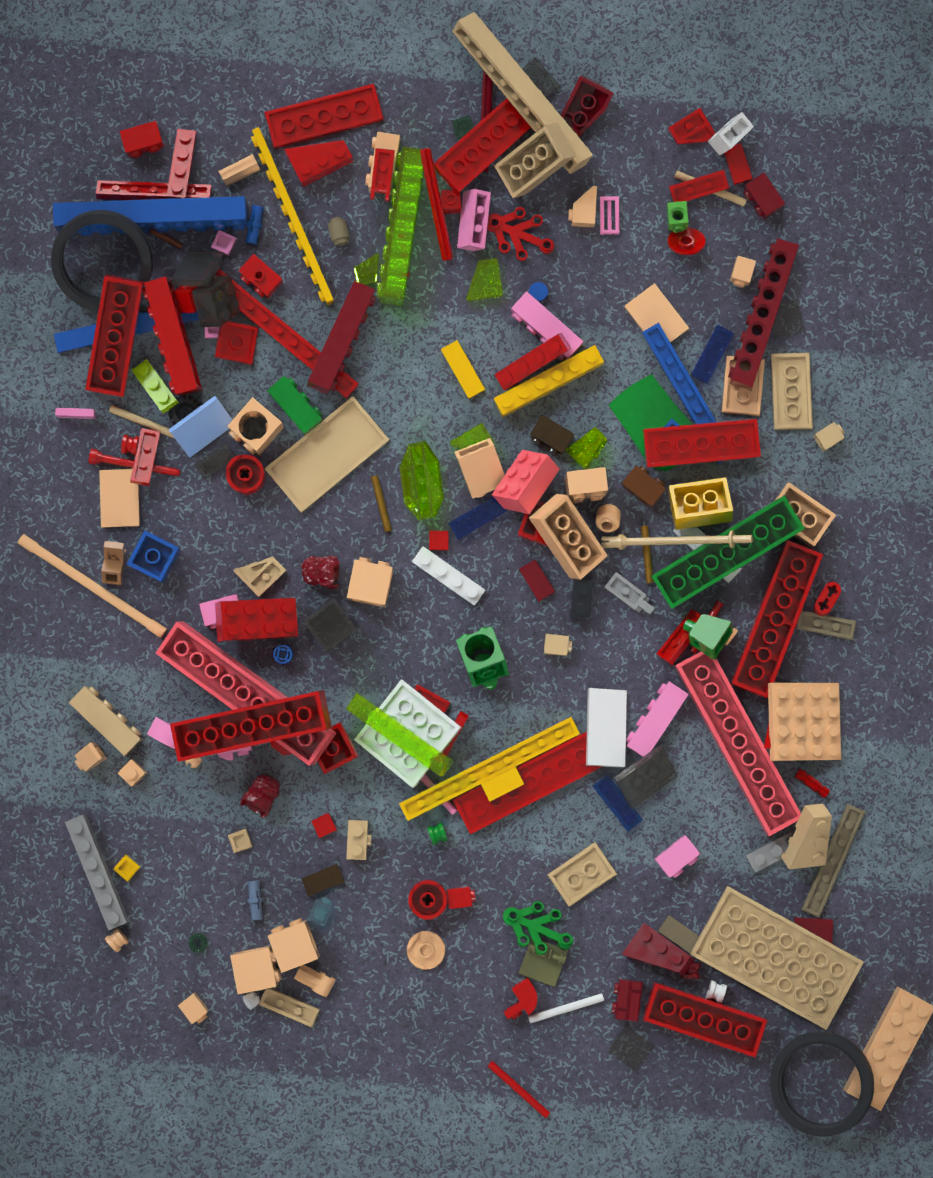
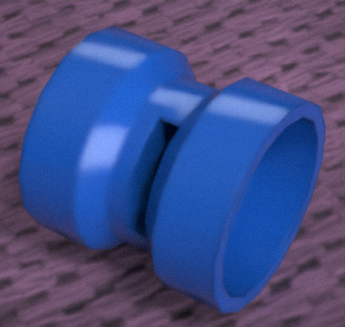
M279 645L275 648L273 657L278 663L286 665L292 661L293 651L289 646Z

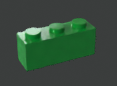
M283 376L267 392L301 432L306 435L322 422L321 416L323 414L316 406L312 408L309 405L310 399L304 392L300 394L296 390L298 385L291 377L287 379Z

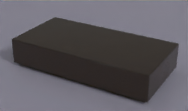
M338 864L301 878L308 896L344 882Z

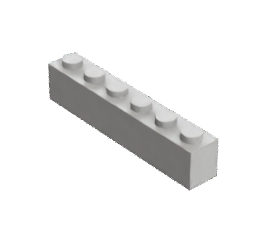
M84 814L66 821L65 824L108 930L128 923L129 919L87 815Z

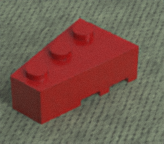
M344 140L284 149L302 187L353 162L352 155Z

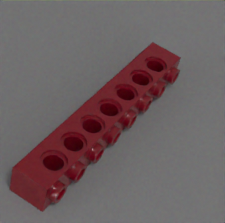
M778 238L775 244H771L768 253L771 255L770 262H765L762 272H766L764 279L760 278L757 289L760 292L758 297L754 296L751 307L754 310L752 314H748L745 323L749 326L747 332H742L739 342L743 344L741 350H736L733 360L737 362L735 368L731 367L728 378H731V385L752 391L799 247L798 244ZM782 258L785 263L779 265L775 262V259ZM775 275L779 278V281L772 282L769 277ZM770 293L773 295V299L767 300L763 295ZM763 310L768 316L762 318L757 312ZM759 328L762 334L754 335L752 329ZM753 346L755 347L756 351L754 353L747 352L746 347ZM746 363L750 366V369L743 371L740 365Z

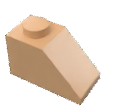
M592 186L573 203L572 209H569L568 221H572V226H595L597 186Z
M90 742L74 755L77 759L75 760L76 765L80 770L84 769L85 772H88L107 759L95 742Z

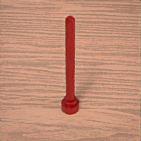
M91 448L89 464L97 465V463L104 462L133 468L134 460L103 455L97 449ZM154 464L153 472L172 476L180 475L179 469Z

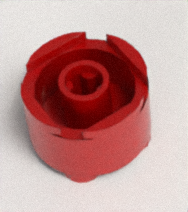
M238 455L228 463L226 479L231 488L237 493L251 495L262 488L265 483L266 473L263 465L256 457L252 455ZM245 471L247 473L250 471L248 473L250 475L249 478H243L242 472Z
M428 879L419 881L412 887L409 893V907L421 919H434L445 910L447 893L444 887L437 881ZM426 894H430V898H433L429 905L422 900V897H426Z

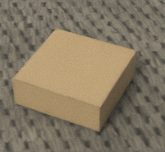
M247 829L228 835L234 853L253 847Z

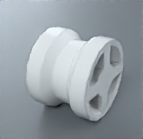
M711 980L706 993V999H715L718 1003H722L727 985H719L716 981Z

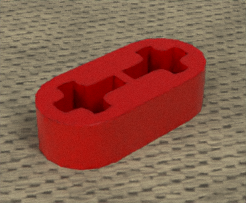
M829 582L823 588L813 606L814 612L818 616L828 615L841 593V587L838 583ZM835 588V593L828 597L829 589ZM825 600L827 602L826 609L822 611L820 610V605Z

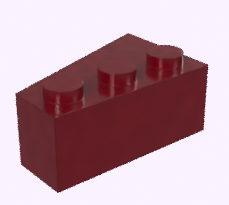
M643 923L622 953L627 958L681 975L686 973L695 960L645 923Z

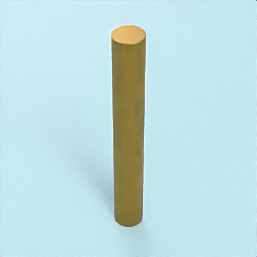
M378 475L372 476L371 481L384 532L392 531L379 478Z
M641 526L642 538L649 537L648 526ZM642 545L646 584L654 583L650 545Z

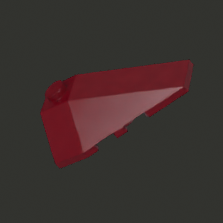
M581 75L560 116L580 137L607 109L614 93L600 83Z

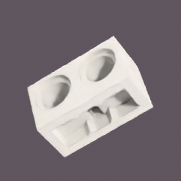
M741 112L728 121L708 142L720 156L730 150L754 126Z

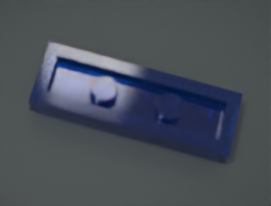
M720 325L716 326L691 373L692 377L706 384L709 382L734 335L733 332Z
M492 497L449 522L448 525L457 540L506 513L507 509H504Z
M608 774L592 786L628 832L643 820Z

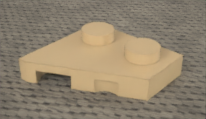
M270 557L244 567L236 568L233 571L260 597L287 570L274 557Z

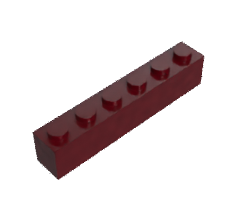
M354 280L309 377L308 387L326 395H329L330 390H335L338 383L336 377L338 373H343L346 366L343 362L346 356L350 357L353 351L352 342L353 340H358L361 333L359 327L361 323H366L369 313L366 312L369 306L373 307L377 297L374 296L375 289Z

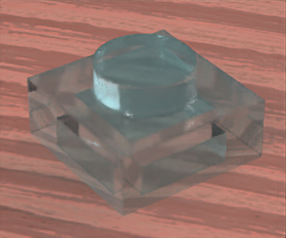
M441 804L424 812L428 827L447 821Z

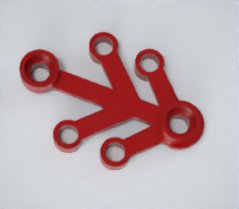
M517 207L514 212L504 216L499 214L488 216L487 230L495 233L501 253L506 254L510 251V244L505 241L502 231L510 235L517 252L516 258L519 261H525L528 257V253L523 249L520 239L538 246L543 254L553 252L554 242L551 239L544 238L542 240L524 232V230L534 226L540 227L543 223L541 215L536 214L532 219L515 226L505 223L514 219H523L525 217V209L522 207ZM521 210L523 215L517 216L516 212ZM539 218L541 222L536 224L533 220ZM493 220H497L498 225L493 226L491 222ZM548 242L551 246L550 248H545L543 244ZM507 245L508 249L504 251L501 249V246ZM524 252L526 256L520 258L518 254Z

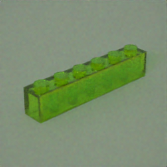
M356 693L346 707L349 712L437 775L444 776L454 762L449 756L362 694Z

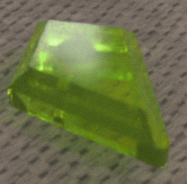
M378 253L354 267L357 282L364 285L377 282Z

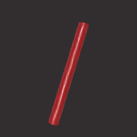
M491 1061L487 1065L490 1070L544 1118H547L550 1112L497 1064Z

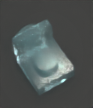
M323 896L321 899L316 898L307 919L324 927L334 908L331 905L332 901Z

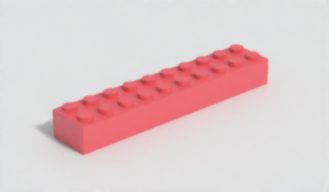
M184 621L175 623L156 652L158 656L232 710L288 698ZM328 729L277 740L276 742L311 766L316 764L336 735V732Z
M699 652L675 665L676 671L766 836H771L798 821L801 813L773 761H770L766 748H764L760 737L717 659L714 660L703 652Z

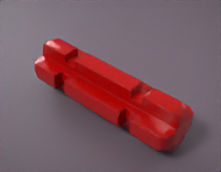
M799 769L795 774V778L803 781L814 792H818V795L822 798L827 797L830 790L826 786H822V783L811 775H807V772L803 769Z

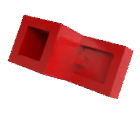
M526 977L511 987L519 1001L503 1011L507 1019L511 1017L513 1020L523 1014V1009L530 1015L537 1005L536 990L529 978Z

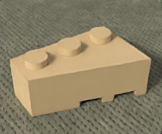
M824 804L804 806L795 825L796 831L793 837L790 836L788 840L789 845L786 852H783L781 855L789 869L826 865L832 815Z

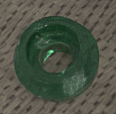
M195 933L189 938L188 945L193 952L200 953L207 948L208 940L205 935ZM196 939H200L202 941L201 946L195 945Z

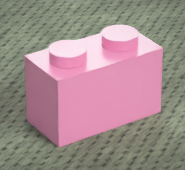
M683 835L654 858V860L669 878L672 876L676 878L683 872L682 868L685 865L691 866L698 860L697 856L700 853L687 836Z

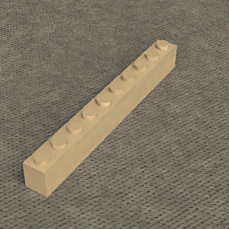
M473 12L458 20L452 30L454 35L531 128L537 132L546 125L558 122L577 155L564 165L565 169L572 174L585 166L593 156L589 148L585 146L477 14Z

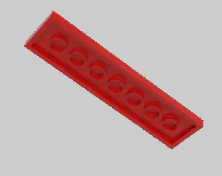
M587 731L516 767L524 785L490 802L482 786L453 799L469 833L472 834L603 767L586 765Z

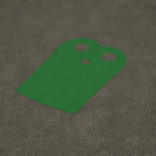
M652 374L629 386L608 405L626 429L644 459L643 429L664 427L671 419L680 426L693 425ZM677 465L654 468L667 472L668 470L674 468Z

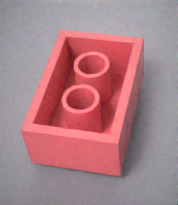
M522 450L512 466L507 470L501 482L497 485L492 496L504 509L530 514L560 468L547 454Z

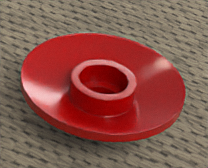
M687 228V230L679 233L672 231L667 239L669 248L681 255H693L700 252L706 242L705 236L694 228Z

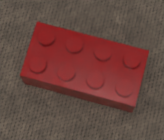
M296 598L220 601L215 603L217 642L281 639L298 636Z

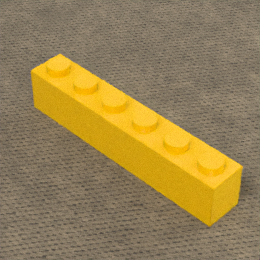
M594 345L495 397L493 402L503 418L602 366L604 360Z

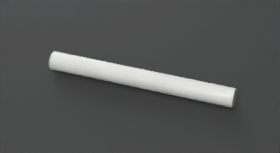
M601 993L530 1015L528 1018L530 1023H534L602 1002L604 998Z

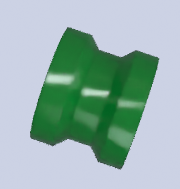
M442 822L438 823L435 827H427L433 845H436L439 841H448Z

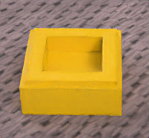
M126 854L113 870L128 882L139 870L140 866Z

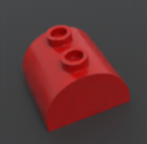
M342 722L332 726V730L336 732V735L318 759L324 774L359 757Z

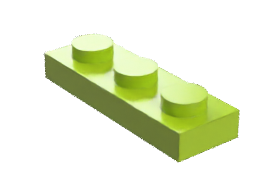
M147 359L131 370L163 414L178 404L176 398Z

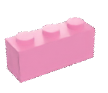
M478 189L463 192L457 248L470 251L485 249L491 192Z

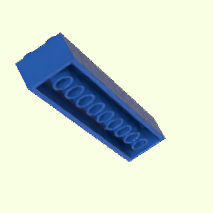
M245 196L53 203V226L58 233L71 219L92 210H109L120 213L134 221L145 234H148L149 230H157V233H168V230L184 233L187 232V229L205 232L207 228H214V231H225V228H233V230L241 231L244 230V227H248V204ZM91 224L75 232L81 233L82 236H91L93 232H100V235H111V232L127 235L121 229L108 224Z

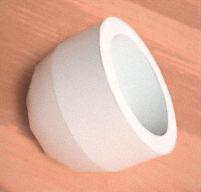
M250 992L243 996V1001L247 1008L251 1010L259 1004L260 998L256 993Z

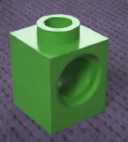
M686 201L667 203L668 231L679 233L687 230L689 222ZM680 216L682 219L675 220L673 217Z

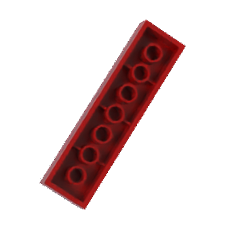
M788 540L784 542L730 682L732 686L760 697L768 698V683H774L821 562L822 553Z
M324 690L170 724L178 762L332 729Z

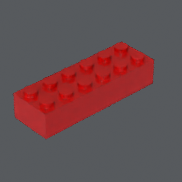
M112 275L104 276L85 390L120 397L125 396L143 295L142 289L145 282Z
M165 276L145 282V288L142 291L145 299H148L150 307H148L150 318H153L155 321L153 330L155 336H158L161 342L158 344L161 355H164L166 360L163 363L165 371L171 377V381H169L171 392L178 396H184L202 391V385L182 315L178 311L174 298L172 280Z
M655 981L642 1017L644 1021L755 1058L767 1023V1019Z

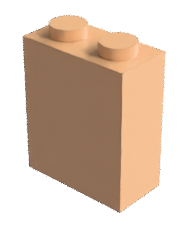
M490 438L454 452L472 499L482 497L486 493L495 490L505 476L496 449Z

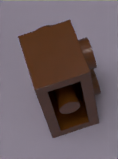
M635 465L621 483V486L651 509L666 490L663 487L665 484L657 477L653 479L649 476L650 472L643 466L638 467Z

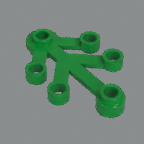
M536 901L532 906L521 910L510 907L504 911L503 921L506 925L512 926L517 937L518 946L524 948L530 941L529 937L523 934L521 928L523 926L528 929L537 955L542 956L547 951V945L541 941L539 934L557 941V946L561 950H569L571 948L573 937L570 934H559L542 926L560 920L561 912L558 909H553L550 914L533 920H528L524 917L533 913L540 914L544 909V905L540 901ZM539 905L541 910H536L534 906ZM556 913L558 918H554L552 914ZM514 914L516 918L512 919L509 915ZM524 938L526 943H521L520 939ZM563 938H567L569 942L565 943ZM538 947H543L544 951H539Z

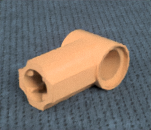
M304 964L300 966L294 979L311 987L314 992L324 997L328 996L336 981L333 977L330 978L325 973H319Z

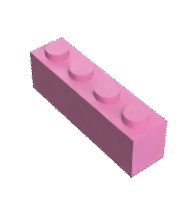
M527 291L511 308L513 313L511 316L519 323L521 321L527 325L526 329L532 335L537 334L541 337L540 342L542 344L559 333L564 335L572 349L558 357L559 359L567 360L571 358L583 345L584 341Z
M670 681L660 686L657 691L660 695L656 701L654 699L651 700L646 708L649 710L646 716L642 715L636 723L639 727L635 733L631 731L626 738L628 742L626 747L645 759L689 695Z

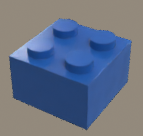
M144 530L127 565L164 584L181 549Z

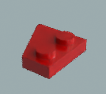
M698 108L667 128L677 145L708 142L716 134L701 108Z

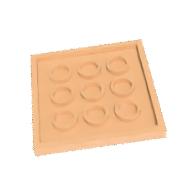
M768 683L770 761L841 760L839 683Z

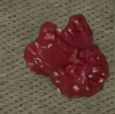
M310 556L304 559V562L301 564L303 581L309 585L316 586L319 584L329 589H336L340 585L334 584L339 577L340 562L336 556H326L323 558Z
M269 774L256 776L249 790L243 794L240 805H246L255 813H260L261 818L266 817L271 811L274 799L279 796L280 783Z

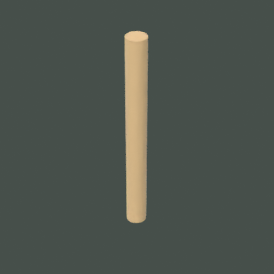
M677 171L674 177L681 181L694 179V177ZM725 190L712 193L743 207L747 201Z
M111 405L110 413L174 438L169 431L170 428Z

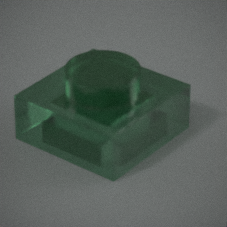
M470 116L452 120L457 140H460L473 129Z

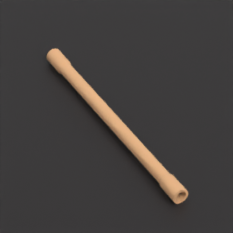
M25 534L18 540L19 545L41 557L121 610L156 636L162 638L167 628L148 618L41 547Z

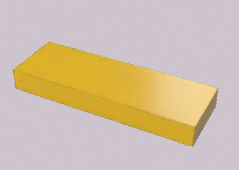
M458 340L441 349L468 399L485 391Z

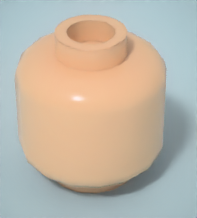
M611 504L600 506L595 520L597 528L603 532H614L620 525L621 512L616 506Z

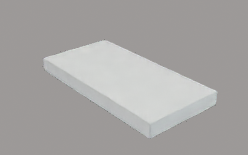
M588 689L586 765L625 767L627 690Z

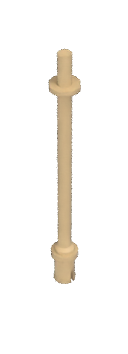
M730 531L729 536L627 538L624 534H619L618 536L611 537L603 536L601 541L606 543L601 544L603 549L619 548V550L632 545L729 543L730 548H734L735 543H752L753 536L735 535L734 531Z

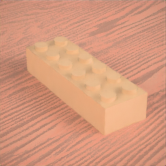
M896 987L863 1050L874 1076V1095L870 1106L880 1111L933 1013V1005L899 987ZM855 1066L843 1090L859 1099L861 1081Z

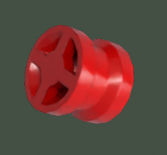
M124 434L121 453L126 454L129 452L132 455H136L139 437L135 436L132 438Z

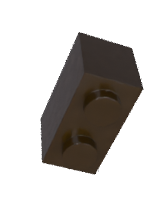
M541 415L532 429L530 437H532L531 441L539 446L542 444L547 446L548 451L557 456L558 454L563 455L574 437V433L546 416Z

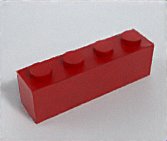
M559 333L494 375L505 391L572 348L564 335Z

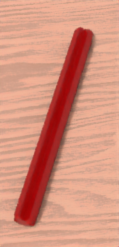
M424 148L420 150L441 257L442 260L448 261L453 258L432 153L430 148Z

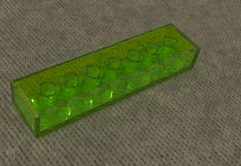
M402 146V152L397 154V168H399V171L395 170L394 186L396 189H392L391 205H393V208H389L388 214L391 225L386 228L385 238L388 244L384 245L382 254L385 264H381L380 279H382V283L378 282L377 298H380L383 304L404 305L424 172L420 155L421 149Z

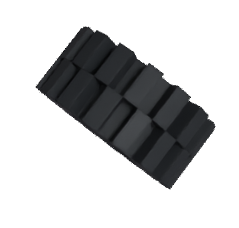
M180 395L179 398L176 397L178 404L168 410V417L172 424L175 425L182 420L178 414L181 407L190 406L195 411L201 404L190 395Z

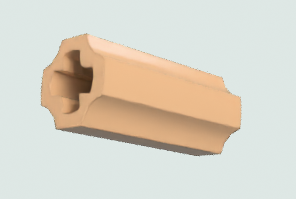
M252 154L220 170L219 173L227 187L259 171L260 168Z

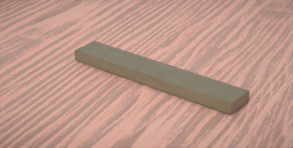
M850 804L846 805L828 846L826 865L819 867L801 910L820 917L865 811Z

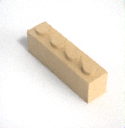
M84 686L69 704L124 756H127L143 740L140 737L142 733L134 726L130 728L126 724L128 720L121 713L116 714L112 710L114 708L113 705L106 699L102 701L98 697L100 693L94 687L88 688Z

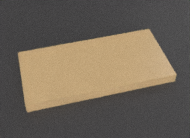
M352 396L268 465L265 470L302 513L390 440Z

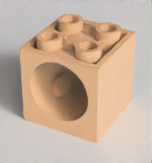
M253 397L227 426L230 430L229 434L238 443L243 441L245 443L243 446L252 455L257 453L259 456L284 428L282 422ZM259 416L267 420V432L262 438L248 440L242 436V433H244L243 424L250 417L258 418Z
M359 557V560H354L347 599L386 607L393 575V567H390V563L378 561V564L371 563V559Z
M299 918L290 922L289 927L278 926L273 928L271 934L268 935L281 973L320 957L307 920L302 921Z
M271 946L236 952L230 955L238 994L276 987L279 981L282 980L280 968L276 969L275 962L277 960Z

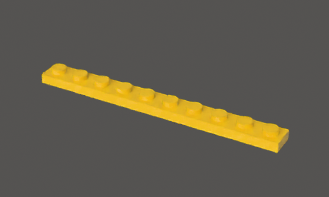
M255 128L252 130L254 135L251 137L255 148L259 146L261 153L258 155L262 165L266 164L269 169L265 172L269 181H274L276 187L273 190L277 199L281 198L283 205H281L284 216L288 215L291 222H288L291 232H296L297 234L296 244L299 250H304L306 256L303 257L306 267H311L313 271L310 276L314 285H319L320 291H318V295L321 301H326L328 306L334 303L333 297L260 128Z
M569 717L399 803L407 821L580 733L572 717Z

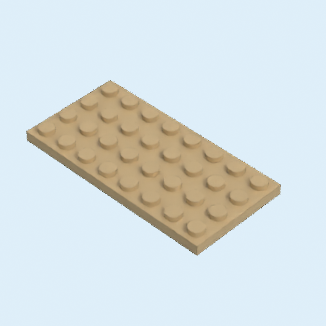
M729 886L723 892L690 952V955L825 1030L829 1027L864 961Z

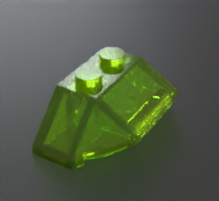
M426 441L408 444L407 451L399 466L404 505L418 520L436 517L444 500L439 460Z

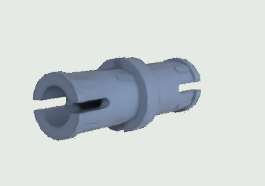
M260 880L248 881L249 899L247 901L250 903L251 920L263 919L261 904L263 898H261Z

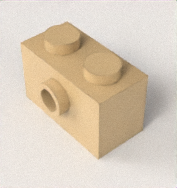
M348 820L346 859L366 860L367 846H371V835L368 834V821Z

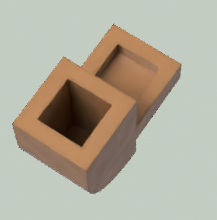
M105 541L103 547L104 562L101 570L102 583L121 585L126 561L124 543Z

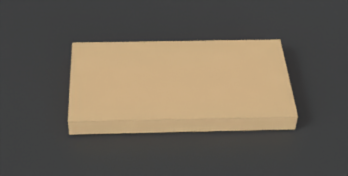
M809 353L771 354L774 430L812 429Z

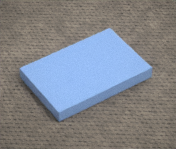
M214 396L171 427L169 431L190 458L229 429L227 426L232 421V418L216 396Z

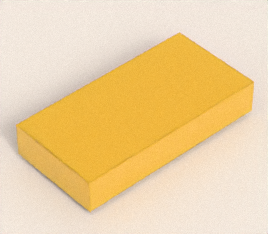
M516 767L481 784L489 802L524 785Z

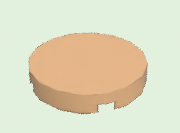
M421 931L409 940L407 955L415 967L422 970L432 969L442 962L445 955V945L442 938L436 933Z

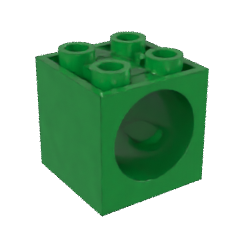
M492 626L489 628L483 627L473 634H464L459 639H456L473 688L509 675L505 658ZM487 649L493 651L491 657L485 661L477 662L471 660L472 655L478 650Z

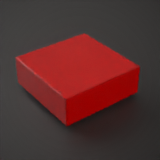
M429 531V550H448V531Z
M329 813L311 821L319 838L337 830Z

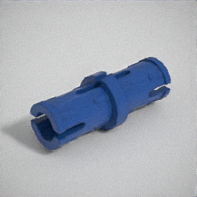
M252 205L251 217L247 225L246 244L257 245L259 231L262 229L261 220L264 210L261 206Z

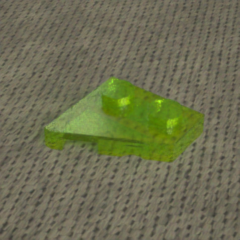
M498 259L479 260L466 297L467 302L503 297Z
M594 427L566 449V452L583 470L591 469L590 463L593 459L598 458L600 450L604 448L608 440L602 432Z

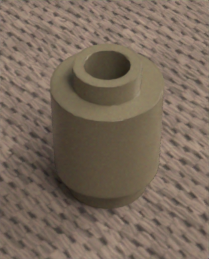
M341 217L330 219V223L327 226L334 246L348 244L350 235L346 220L341 219Z

